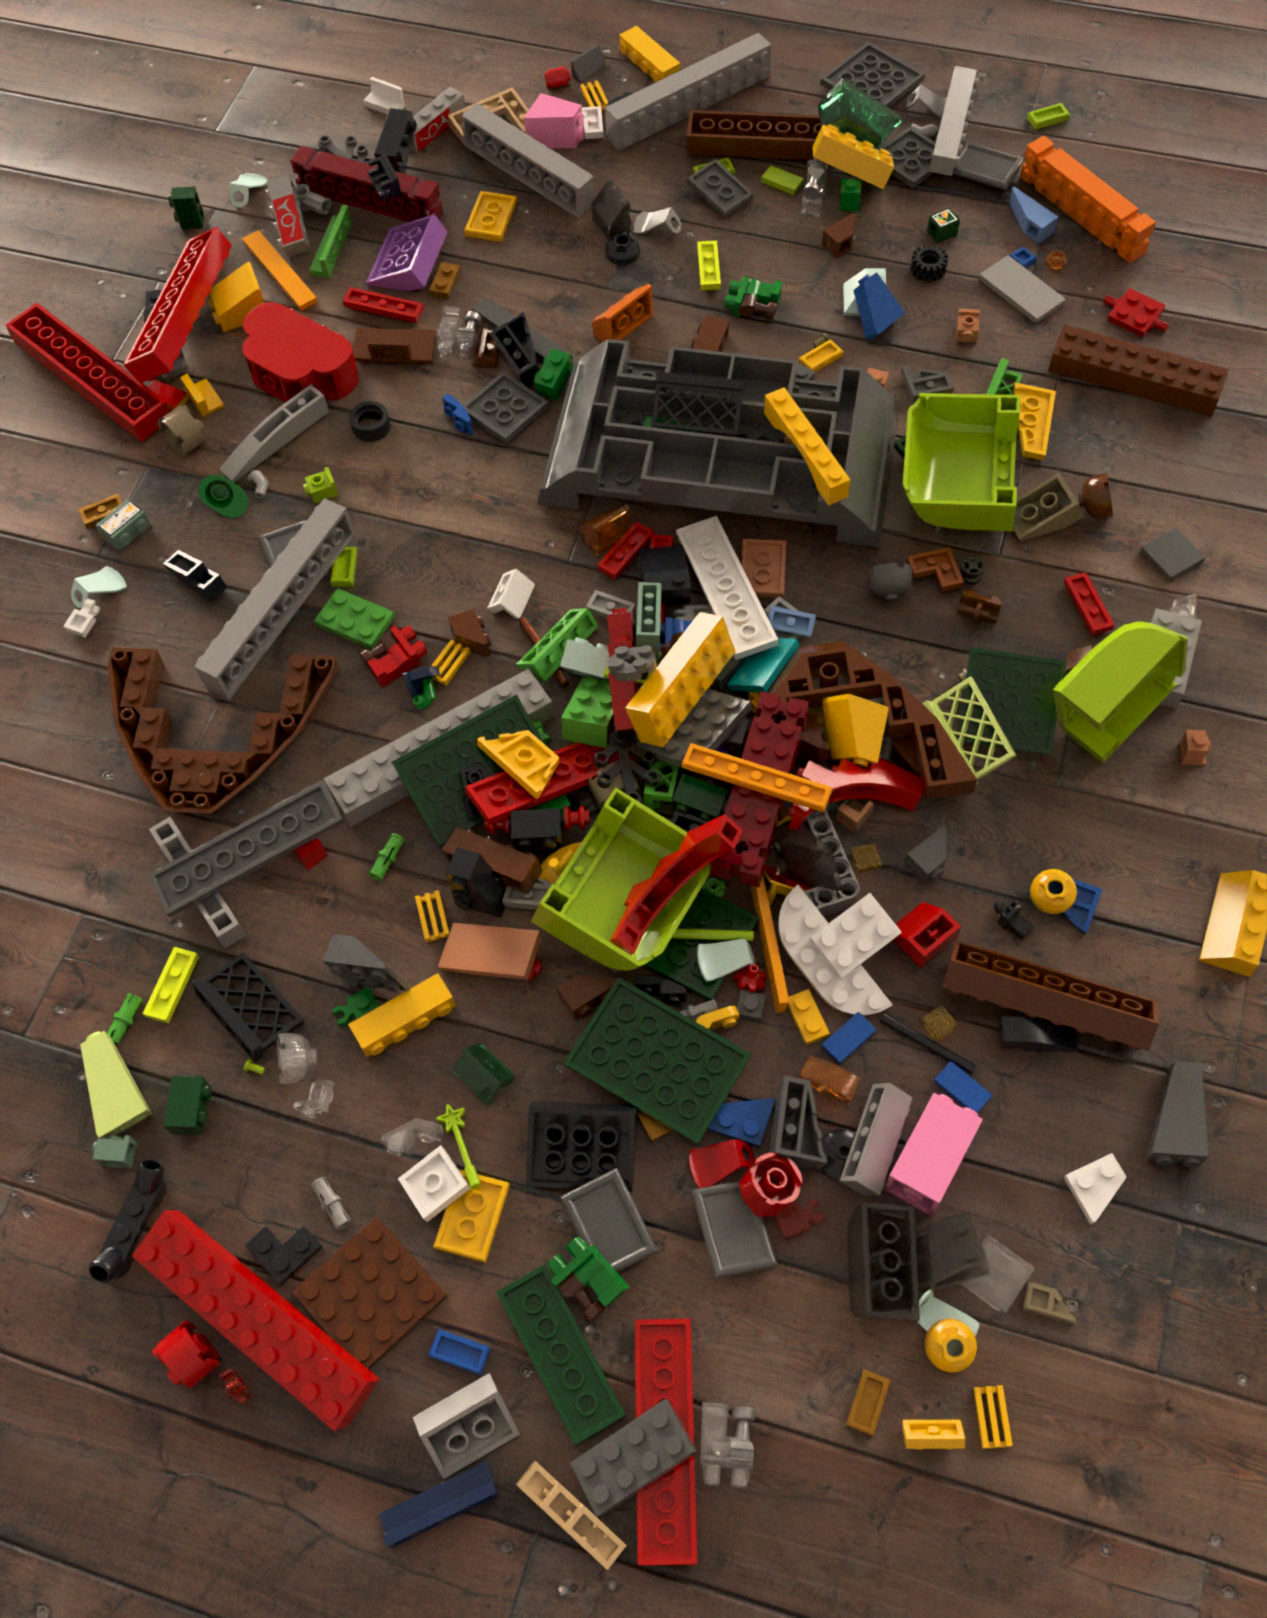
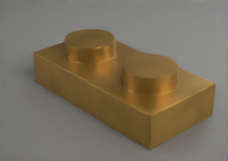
M441 262L429 289L430 296L450 298L461 273L460 265Z
M118 493L82 507L78 511L88 530L95 527L97 523L123 502Z

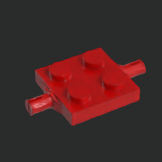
M1131 288L1118 300L1107 295L1103 303L1114 307L1108 315L1107 321L1142 338L1154 327L1164 332L1169 327V324L1159 320V316L1163 313L1166 305Z

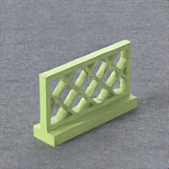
M971 676L933 701L927 700L923 703L938 718L977 780L1017 756ZM970 685L973 690L971 700L961 699L962 690ZM947 699L954 701L950 713L943 712L940 704ZM959 702L969 704L966 717L956 715ZM974 705L982 706L984 709L981 720L971 718ZM954 718L964 720L961 733L952 729ZM970 721L980 723L977 736L966 734ZM985 724L993 726L995 729L992 739L982 737ZM965 737L975 739L972 752L964 751L962 747ZM980 741L991 743L987 756L977 754ZM996 744L1003 745L1008 752L1001 758L992 757ZM975 758L986 759L984 768L976 773L973 767Z

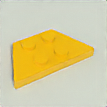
M529 730L514 734H500L499 739L486 741L485 737L477 739V746L536 799L540 797L559 765V757Z

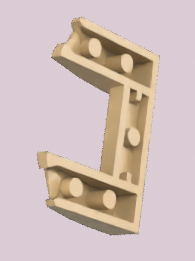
M513 87L477 102L497 116L504 114L513 126L526 133L524 116L529 109ZM475 104L448 115L449 127L463 144L462 115Z

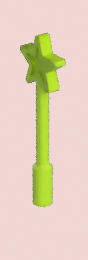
M447 1104L446 1114L438 1116L436 1119L438 1123L446 1124L447 1134L453 1130L465 1164V1174L470 1188L474 1190L479 1188L481 1184L475 1166L471 1164L459 1127L465 1128V1124L461 1120L465 1114V1109L460 1108L454 1111Z

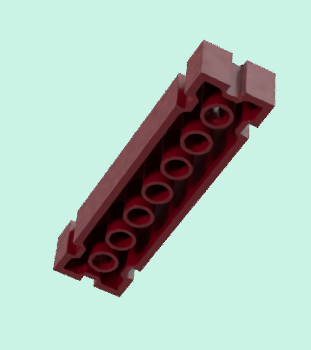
M300 146L290 160L293 173L298 174L295 179L297 185L306 184L309 186L310 191L316 192L332 201L406 222L433 214L440 220L443 215L442 203L438 199L440 197L439 186L436 182L425 179L423 182H420L417 177L395 171L399 179L401 194L381 200L368 175L369 170L375 169L378 166H369L367 163L323 151L318 154L315 149Z
M761 691L756 708L757 717L754 716L741 759L792 774L801 743V732H804L808 718L809 702L795 698H789V702L780 701V695ZM735 784L733 785L725 814L743 829V832L735 849L723 854L710 863L711 876L731 880L732 875L740 877V883L760 888L765 870L764 860L767 861L784 803L783 799Z

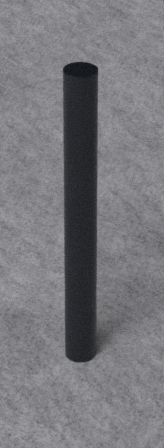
M883 1014L880 1022L947 1061H952L968 1073H973L976 1067L974 1063L888 1014Z

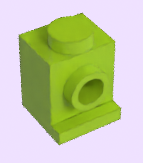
M328 467L324 468L325 471L305 477L306 484H303L307 497H312L314 504L322 502L324 498L330 499L339 496Z

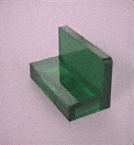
M481 1042L465 1048L453 1068V1073L485 1104L491 1103L498 1090L511 1084L516 1077Z

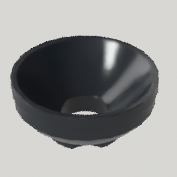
M619 233L606 243V258L616 265L631 264L640 256V244L634 237ZM618 241H628L626 244L617 243Z

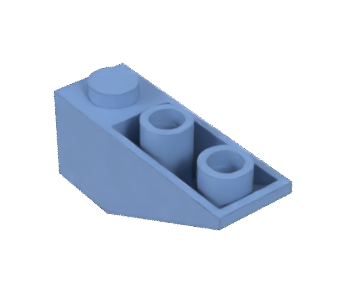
M1013 187L1009 204L1023 233L1039 244L1055 232L1058 216L1016 187Z

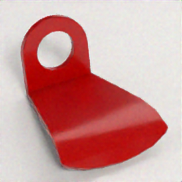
M735 1139L691 1149L688 1158L690 1172L698 1188L713 1186L739 1168H749L755 1162L751 1147L745 1141ZM742 1147L749 1155V1162L742 1155Z

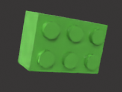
M587 676L582 677L561 717L562 740L603 748L608 747L609 736L615 731L609 680Z

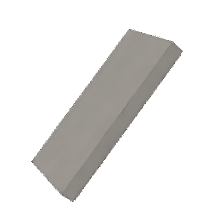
M1009 255L979 274L981 282L1035 324L1059 309L1066 301L1064 297Z

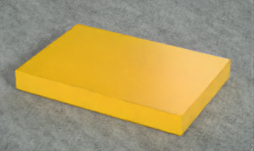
M480 191L465 227V236L502 242L518 202L517 196Z
M459 1170L469 1185L465 1171ZM478 1175L481 1186L474 1190L470 1188L446 1207L433 1248L486 1263L510 1184Z

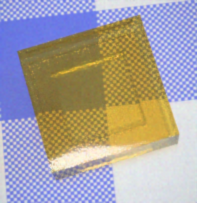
M875 843L851 848L857 873L881 868L882 864Z
M943 1005L921 1019V1023L936 1041L949 1034L958 1026L957 1022Z

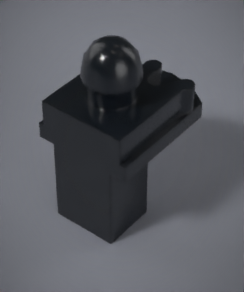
M1014 900L1010 906L1006 907L1005 903L996 902L994 910L997 914H1000L997 923L1002 926L1003 930L1007 928L1020 940H1023L1034 927L1020 915L1023 904Z

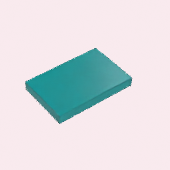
M778 638V646L747 656L727 684L730 691L767 692L800 644L797 639Z

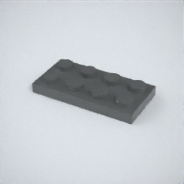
M665 1399L570 1464L596 1517L601 1518L695 1455L697 1451L671 1402Z

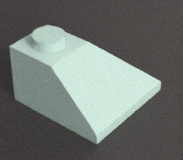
M865 268L843 284L844 316H860L853 291L860 285L858 281L866 274L872 276L877 272L886 284V268Z

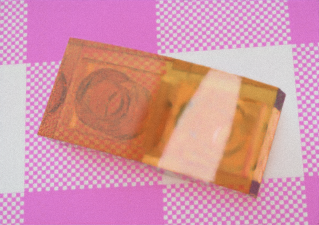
M811 1055L807 1058L799 1077L800 1079L810 1080L811 1086L821 1092L826 1089L846 1103L852 1100L860 1078L853 1073Z

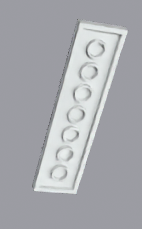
M714 516L677 529L676 535L678 540L683 545L686 557L713 614L723 616L736 650L733 655L735 660L778 646V638L718 517Z

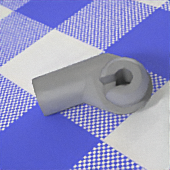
M916 124L911 125L912 128L927 138L936 136L939 131L938 127L934 124L924 127Z
M253 470L249 473L248 480H253L252 484L257 485L254 496L258 499H264L269 482L261 471Z

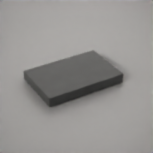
M716 159L687 178V184L724 219L751 201L754 196L746 186Z

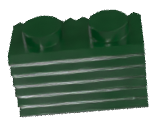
M196 186L172 188L168 201L170 207H174L175 222H179L182 230H191L192 228L203 229L205 214Z

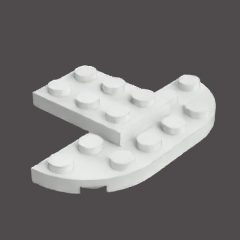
M797 885L785 898L780 910L778 922L779 937L788 956L820 997L834 1009L855 1015L857 1012L863 1016L874 1015L891 1007L893 1004L861 964L902 932L872 894H867L828 923L800 886Z

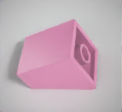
M541 93L524 116L526 134L550 149L576 148L585 137V130H583L584 115L582 114V105Z

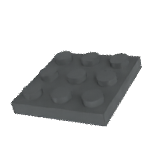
M911 126L881 147L891 153L890 156L893 158L894 169L891 174L912 189L935 173L930 172L929 169L936 143Z
M503 371L467 401L463 407L472 421L507 444L549 407V403L546 399Z

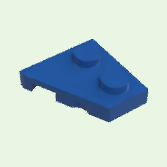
M1073 879L1077 889L1076 900L1072 907L1062 914L1082 934L1086 935L1102 889ZM1050 882L1048 890L1052 894H1060L1063 891L1062 885L1059 882Z
M766 1098L724 1103L711 1123L709 1131L730 1139L745 1141L750 1146L760 1148L775 1099Z

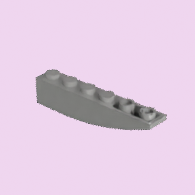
M311 384L269 415L243 440L220 467V473L231 482H236L329 413L325 396Z

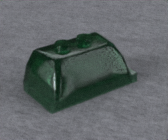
M843 78L818 103V113L822 125L828 126V124L837 127L838 131L843 134L848 132L854 135L856 140L860 142L864 140L874 145L873 148L877 150L883 145L889 134L902 122V116Z

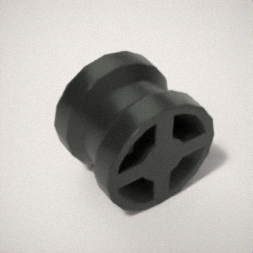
M970 556L962 562L960 573L964 583L974 585L982 579L984 562L980 558Z

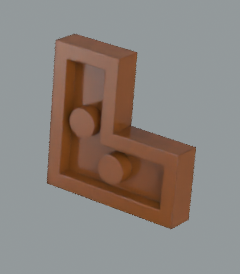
M950 547L907 556L906 562L912 566L913 579L935 574L941 592L963 587L964 580Z

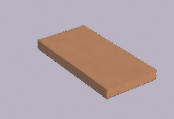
M453 923L438 968L441 971L528 980L542 933L537 930Z

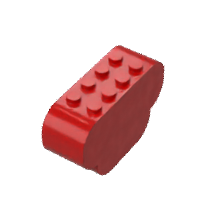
M275 302L258 305L245 317L243 328L248 338L243 343L242 351L247 360L252 381L259 389L286 403L310 384L325 396V400L342 399L349 395L358 385L360 377L352 345L341 334L335 333L326 326L312 321L309 317H304L294 309H289Z

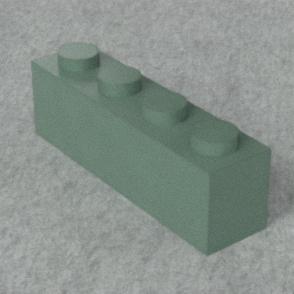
M639 582L636 647L651 646L656 659H659L661 583Z

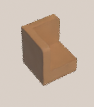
M852 799L848 805L842 803L837 809L836 821L853 833H856L871 816L874 803L869 801L864 806L855 799Z

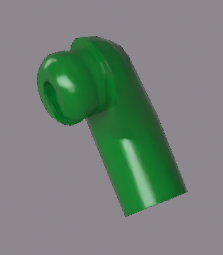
M430 678L422 680L423 693L413 698V705L417 709H426L435 700L434 684Z

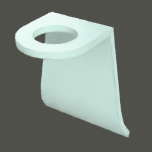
M254 173L241 174L238 180L229 183L231 203L236 207H244L248 203L249 188L262 187L267 184L268 180L264 176ZM236 191H240L244 196L241 203L234 199Z
M106 566L96 573L74 578L71 590L72 601L75 606L82 608L89 593L118 592L127 588V585L119 572ZM77 590L82 594L81 603L76 598Z
M745 938L713 944H698L697 961L706 982L719 979L744 966L756 964L752 948Z
M932 1290L924 1293L913 1312L914 1319L927 1332L934 1323L947 1318L957 1319L965 1323L971 1329L974 1336H976L980 1325L972 1317L935 1298ZM953 1339L947 1344V1352L950 1356H958L962 1351V1344L959 1340Z

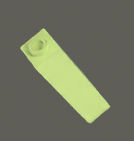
M98 1031L89 1035L80 1046L94 1124L98 1138L108 1139V1136L118 1135L152 1115L111 1037L105 1031Z

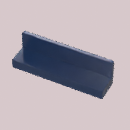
M484 1462L381 1512L379 1517L385 1531L383 1538L386 1546L392 1549L500 1496L487 1463Z

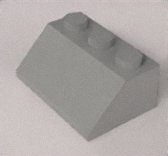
M490 1373L413 1417L419 1436L443 1480L520 1435Z

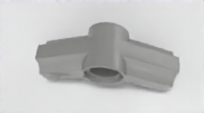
M300 184L295 187L301 211L312 210L321 215H327L330 212L332 205L330 199L310 191L309 186L306 184Z

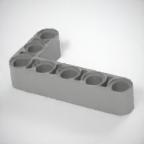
M825 809V812L817 811L811 813L803 821V825L828 884L806 890L804 893L824 917L849 909L857 903L860 888L827 810ZM817 829H822V830H824L825 832H824V833H819V832H817L816 830H817ZM830 849L834 851V853L829 854L826 853L825 850ZM840 870L843 874H835L833 871ZM850 891L853 895L847 896L844 895L842 892ZM826 898L830 902L822 903L819 899Z

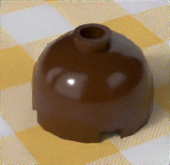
M1107 473L1099 474L1086 480L1082 487V494H1078L1079 506L1084 507L1086 513L1093 518L1113 517Z

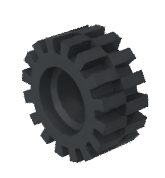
M925 244L923 248L919 246L912 254L910 267L912 275H916V279L921 277V281L924 282L925 279H928V282H932V279L938 281V278L941 279L946 273L948 254L945 253L944 249L940 250V246L934 248V244H930V247H927V244Z

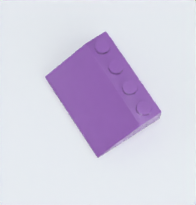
M435 214L389 229L366 281L368 286L409 292L423 289L426 286L447 235V230Z

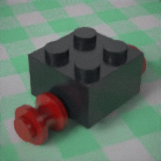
M580 806L578 811H570L569 807H564V814H561L560 808L511 811V817L488 825L485 820V830H490V835H495L496 830H504L506 834L511 833L513 846L522 853H544L550 856L564 847V821L566 831H570L571 826L579 825L581 830H585V825H590L589 810L584 811V806Z

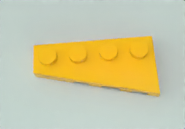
M1014 383L1013 395H1020L1018 430L1022 456L1044 461L1056 391Z

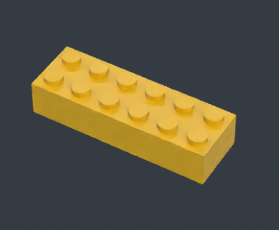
M699 613L625 707L641 743L664 747L736 652L723 616Z

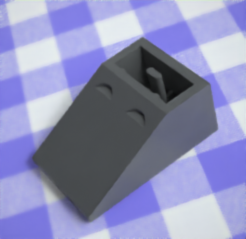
M333 934L322 961L330 968V972L343 979L344 984L350 987L362 985L372 990L385 988L394 993H397L399 990L410 991V987L354 936Z

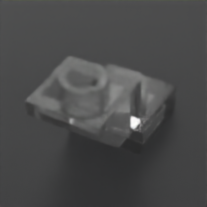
M415 1118L384 1134L381 1141L384 1147L387 1148L386 1151L393 1155L401 1156L402 1153L410 1155L417 1135L420 1140L428 1143H433L434 1140L442 1142L445 1131L441 1124Z

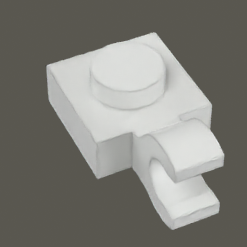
M87 598L80 611L74 609L63 626L65 630L85 638L96 622L94 616L100 611V607L95 606L96 601Z

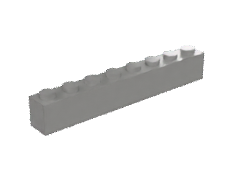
M959 66L954 67L931 160L930 172L952 176L953 169L958 168L978 83V78H975L977 70Z

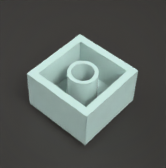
M577 637L575 641L568 639L560 666L573 674L609 680V678L604 677L609 660L608 646L597 643V647H595L589 641Z

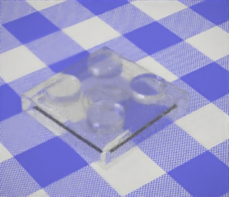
M988 1234L957 1281L1005 1315L1035 1267Z

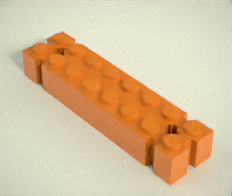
M1044 135L1026 146L1024 155L1026 163L1022 165L1020 178L1029 185L1035 184V189L1110 249L1114 250L1116 248L1118 255L1129 264L1147 253L1150 243L1147 237L1153 234L1156 224L1155 220L1146 213L1140 215L1138 207L1061 148L1056 150L1054 143Z

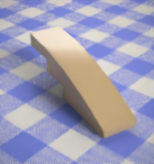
M536 1461L531 1464L516 1483L529 1498L606 1570L610 1568L627 1546Z

